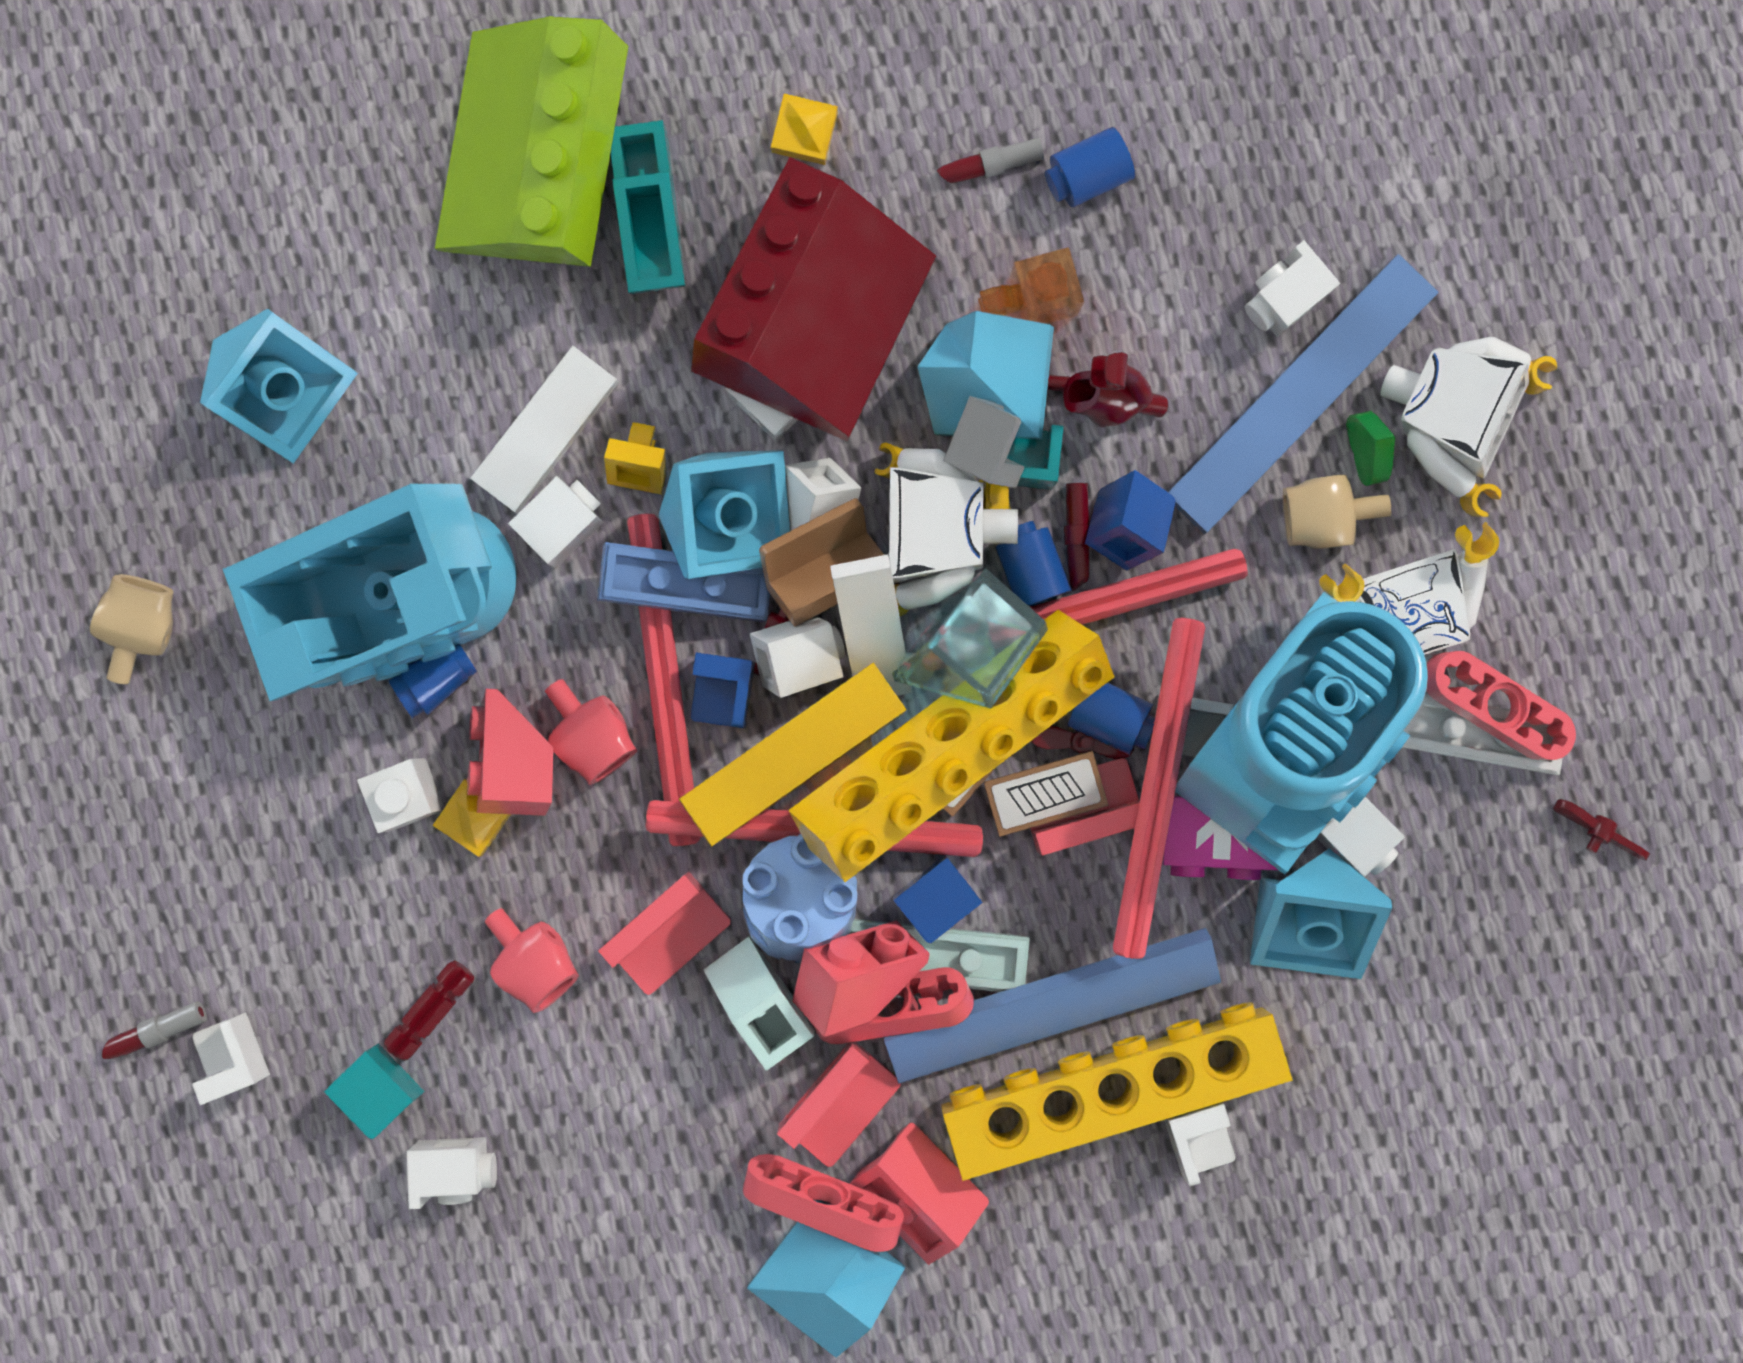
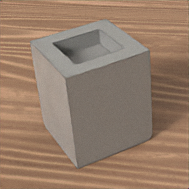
M969 396L943 461L990 484L1016 488L1024 466L1007 459V455L1020 427V418L1004 411L1002 405Z

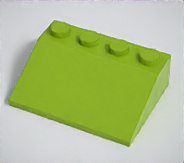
M548 16L472 32L435 243L436 250L457 254L591 267L629 47L603 20Z

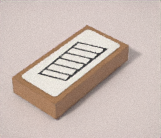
M1093 751L983 782L999 837L1109 806Z

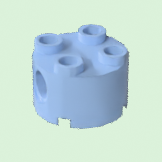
M801 834L798 836H788L769 843L752 859L743 874V913L752 940L769 956L779 960L783 958L785 960H795V963H801L804 948H814L830 944L832 940L848 935L856 914L857 879L855 875L844 882L808 848Z

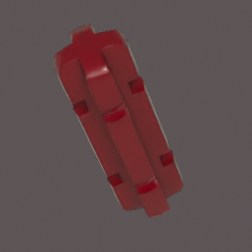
M455 960L448 963L436 977L438 983L430 984L401 1019L404 1024L396 1026L384 1040V1047L394 1057L401 1061L411 1058L422 1045L420 1039H425L431 1034L457 1002L454 998L463 995L473 983L474 975L463 964Z

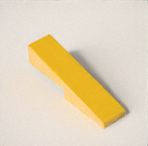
M873 662L679 798V801L709 845L713 847L805 784L807 780L901 717L907 709Z

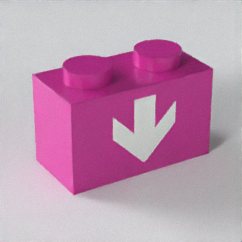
M1174 796L1162 865L1171 866L1170 875L1205 877V867L1227 868V878L1261 880V870L1278 871L1277 868L1183 797Z

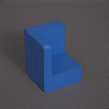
M1136 470L1124 475L1098 491L1085 544L1126 571L1164 553L1176 503L1174 496Z
M696 652L692 674L696 676L691 719L695 722L746 729L755 662Z
M946 855L942 856L893 895V901L927 943L934 942L983 903Z

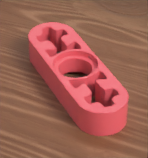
M1452 651L1436 654L1427 662L1428 682L1426 692L1430 697L1521 754L1534 760H1557L1565 757L1572 750L1576 739V730L1573 721L1566 713L1477 657L1465 651ZM1458 667L1455 674L1458 679L1468 685L1478 686L1473 691L1467 687L1448 688L1451 679L1444 674L1445 669ZM1496 690L1503 691L1508 696L1511 704L1510 713L1502 722L1494 720L1488 711L1489 697ZM1525 721L1533 725H1548L1547 733L1553 737L1551 744H1542L1543 736L1541 733L1531 727L1521 726Z
M948 967L919 971L897 994L904 998V1004L901 1010L893 1016L881 1017L877 1015L869 1023L826 1037L812 1023L811 1025L818 1036L829 1044H844L955 1026L963 1022L973 1009L974 998L964 976L959 971ZM952 989L953 994L949 995L948 1003L939 1005L937 1001L942 999L943 991ZM917 993H920L922 996V998L918 999L921 1005L920 1010L918 1008V1003L914 997V995Z
M762 1154L753 1157L748 1163L743 1184V1194L753 1204L869 1251L885 1252L896 1246L904 1214L902 1209L893 1201L781 1156ZM814 1200L825 1201L832 1205L822 1204Z

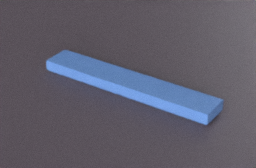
M1397 254L1171 488L1168 493L1174 496L1176 500L1175 507L1203 534L1208 533L1439 292L1401 255Z
M1203 928L1147 946L1145 956L1142 959H1131L1117 955L974 1000L970 1015L963 1022L955 1026L883 1037L898 1083L1221 983L1213 942L1207 929Z

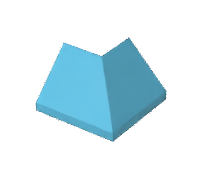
M266 309L213 340L200 403L294 464L358 373L269 309Z
M974 311L947 323L918 365L934 434L953 436L969 396L1002 405L1004 411L1020 418L1021 424L1015 439H1042L1054 327L1050 324L981 311Z
M784 451L711 452L673 464L658 516L684 578L692 579L762 568L759 553L760 547L790 532Z
M1330 848L1283 880L1261 878L1250 965L1362 979L1391 913V899Z
M814 1200V1201H816V1202L825 1204V1203H824L823 1201H821V1200ZM796 1222L749 1283L747 1289L837 1358L871 1330L902 1275L905 1265L887 1251H869Z

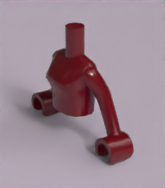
M1123 352L1112 353L1109 356H1094L1091 363V371L1078 372L1071 377L1049 375L1047 390L1064 392L1065 408L1070 412L1087 416L1099 427L1121 425L1133 418L1137 413L1160 418L1166 414L1168 409L1167 398L1152 393L1148 381L1140 371L1127 364L1128 354Z

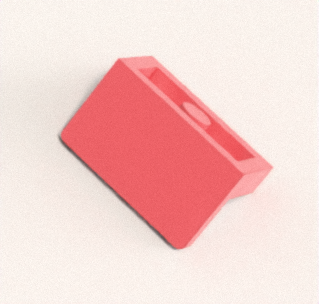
M1125 758L1097 765L1109 806L1030 828L1037 853L1043 856L1135 828L1140 800L1128 761Z
M687 872L600 948L598 952L612 968L619 963L643 992L650 995L730 925L731 919L694 876Z
M857 1042L847 1043L779 1123L777 1135L793 1149L800 1143L824 1165L832 1167L900 1088L901 1083H898L896 1075Z
M909 1123L905 1126L886 1151L863 1167L850 1182L851 1185L893 1201L902 1209L904 1220L899 1235L928 1265L958 1248L989 1204L988 1198L969 1179L962 1180L959 1168L914 1123Z

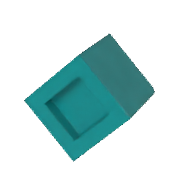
M1052 424L1049 431L1043 430L1042 439H1014L1007 459L1024 466L1017 486L1046 490L1054 488L1059 476L1064 426Z
M379 1043L366 1050L324 1091L369 1139L376 1138L410 1104L425 1092Z

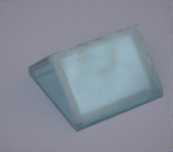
M985 568L972 579L970 584L958 590L948 599L892 672V675L896 682L991 709L1045 635L1048 627L1043 618Z

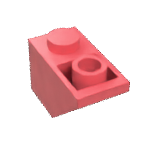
M486 688L481 706H471L469 739L480 740L479 761H469L467 795L478 796L477 813L545 816L552 804L553 746L498 689Z
M897 920L841 936L832 940L830 944L814 948H804L792 1002L824 1037L869 1023L928 963L930 953Z

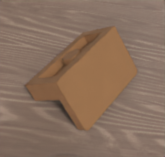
M857 498L762 545L759 549L766 588L794 627L838 604L830 566L884 555L867 533L864 507Z

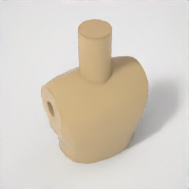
M1347 475L1314 478L1296 486L1283 488V511L1289 546H1307L1313 549L1354 545L1356 520L1391 516V500L1388 494L1354 498Z
M119 574L112 577L107 592L101 597L95 609L90 625V634L93 637L114 647L106 677L108 680L118 684H128L137 654L157 656L165 652L173 626L171 606L174 592L171 588L131 575Z

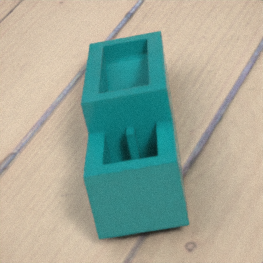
M659 120L615 126L610 152L614 174L612 181L628 293L637 294L686 287L667 130L664 122Z

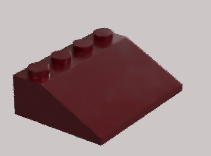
M789 157L694 338L691 372L848 442L934 264L936 255L844 181Z

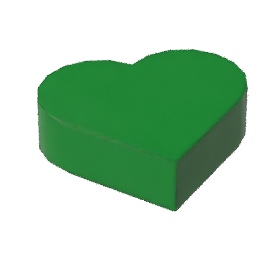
M1372 411L1349 415L1346 421V430L1361 483L1365 486L1387 482L1393 467L1394 434Z

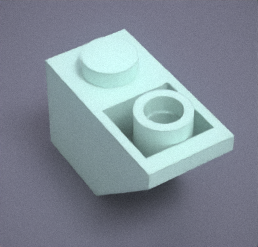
M750 936L703 969L732 1024L766 1071L814 1037L815 1029L810 1021L792 1002L793 995Z

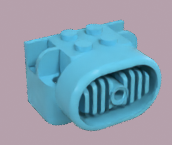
M463 484L406 485L223 569L269 701L279 700L307 687L331 686L340 681L343 687L361 683L375 677L376 681L389 679L409 671V663L420 659L422 662H427L449 655L456 651L454 646L465 644L487 634L502 621L512 604L517 579L515 559L509 543L494 523L481 514L472 511Z
M1323 592L1303 619L1293 628L1252 681L1237 704L1190 763L1178 781L1175 792L1283 874H1286L1304 849L1317 838L1332 818L1340 823L1353 807L1356 808L1376 783L1377 779L1374 777L1386 762L1389 763L1410 737L1404 729L1419 710L1425 697L1428 682L1427 663L1417 638L1400 619L1380 607L1363 602H1338L1329 594Z

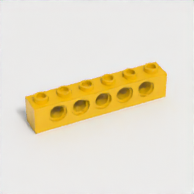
M1056 610L788 811L808 848L844 882L848 881L1113 679L1114 674L1100 636L1060 610Z
M1252 1002L1241 1003L1221 1010L1222 1019L1208 1024L1200 1025L1199 1019L1180 1021L1166 1028L1168 1036L1148 1042H1146L1144 1035L1124 1038L1112 1044L1114 1052L1092 1058L1089 1051L1079 1052L1058 1060L1059 1069L1038 1075L1036 1068H1027L1006 1075L1003 1078L1005 1085L983 1091L981 1084H975L951 1092L949 1094L951 1102L941 1104V1109L962 1180H968L1293 1081L1273 1014L1263 1007L1255 1009ZM1219 1041H1231L1234 1047L1231 1061L1223 1067L1210 1066L1208 1053L1211 1047ZM1166 1057L1179 1059L1180 1072L1175 1080L1166 1084L1154 1081L1153 1071L1161 1059ZM1110 1074H1121L1127 1080L1125 1092L1114 1100L1101 1098L1098 1094L1100 1082ZM1058 1090L1071 1093L1073 1095V1104L1066 1114L1051 1116L1044 1111V1101L1049 1094ZM1010 1107L1019 1113L1018 1124L1009 1132L1001 1133L994 1131L988 1125L991 1114L999 1108Z

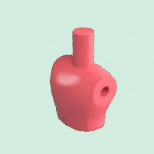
M564 679L557 680L545 690L547 696L564 718L549 735L548 742L553 746V752L570 769L578 772L589 785L598 783L612 774L637 752L629 736L622 714L609 698L602 695L581 705Z
M502 908L494 911L486 918L485 924L504 947L491 966L490 975L503 991L523 1002L532 1013L540 1012L549 1007L576 982L579 974L570 959L566 946L560 935L549 924L541 921L521 932Z

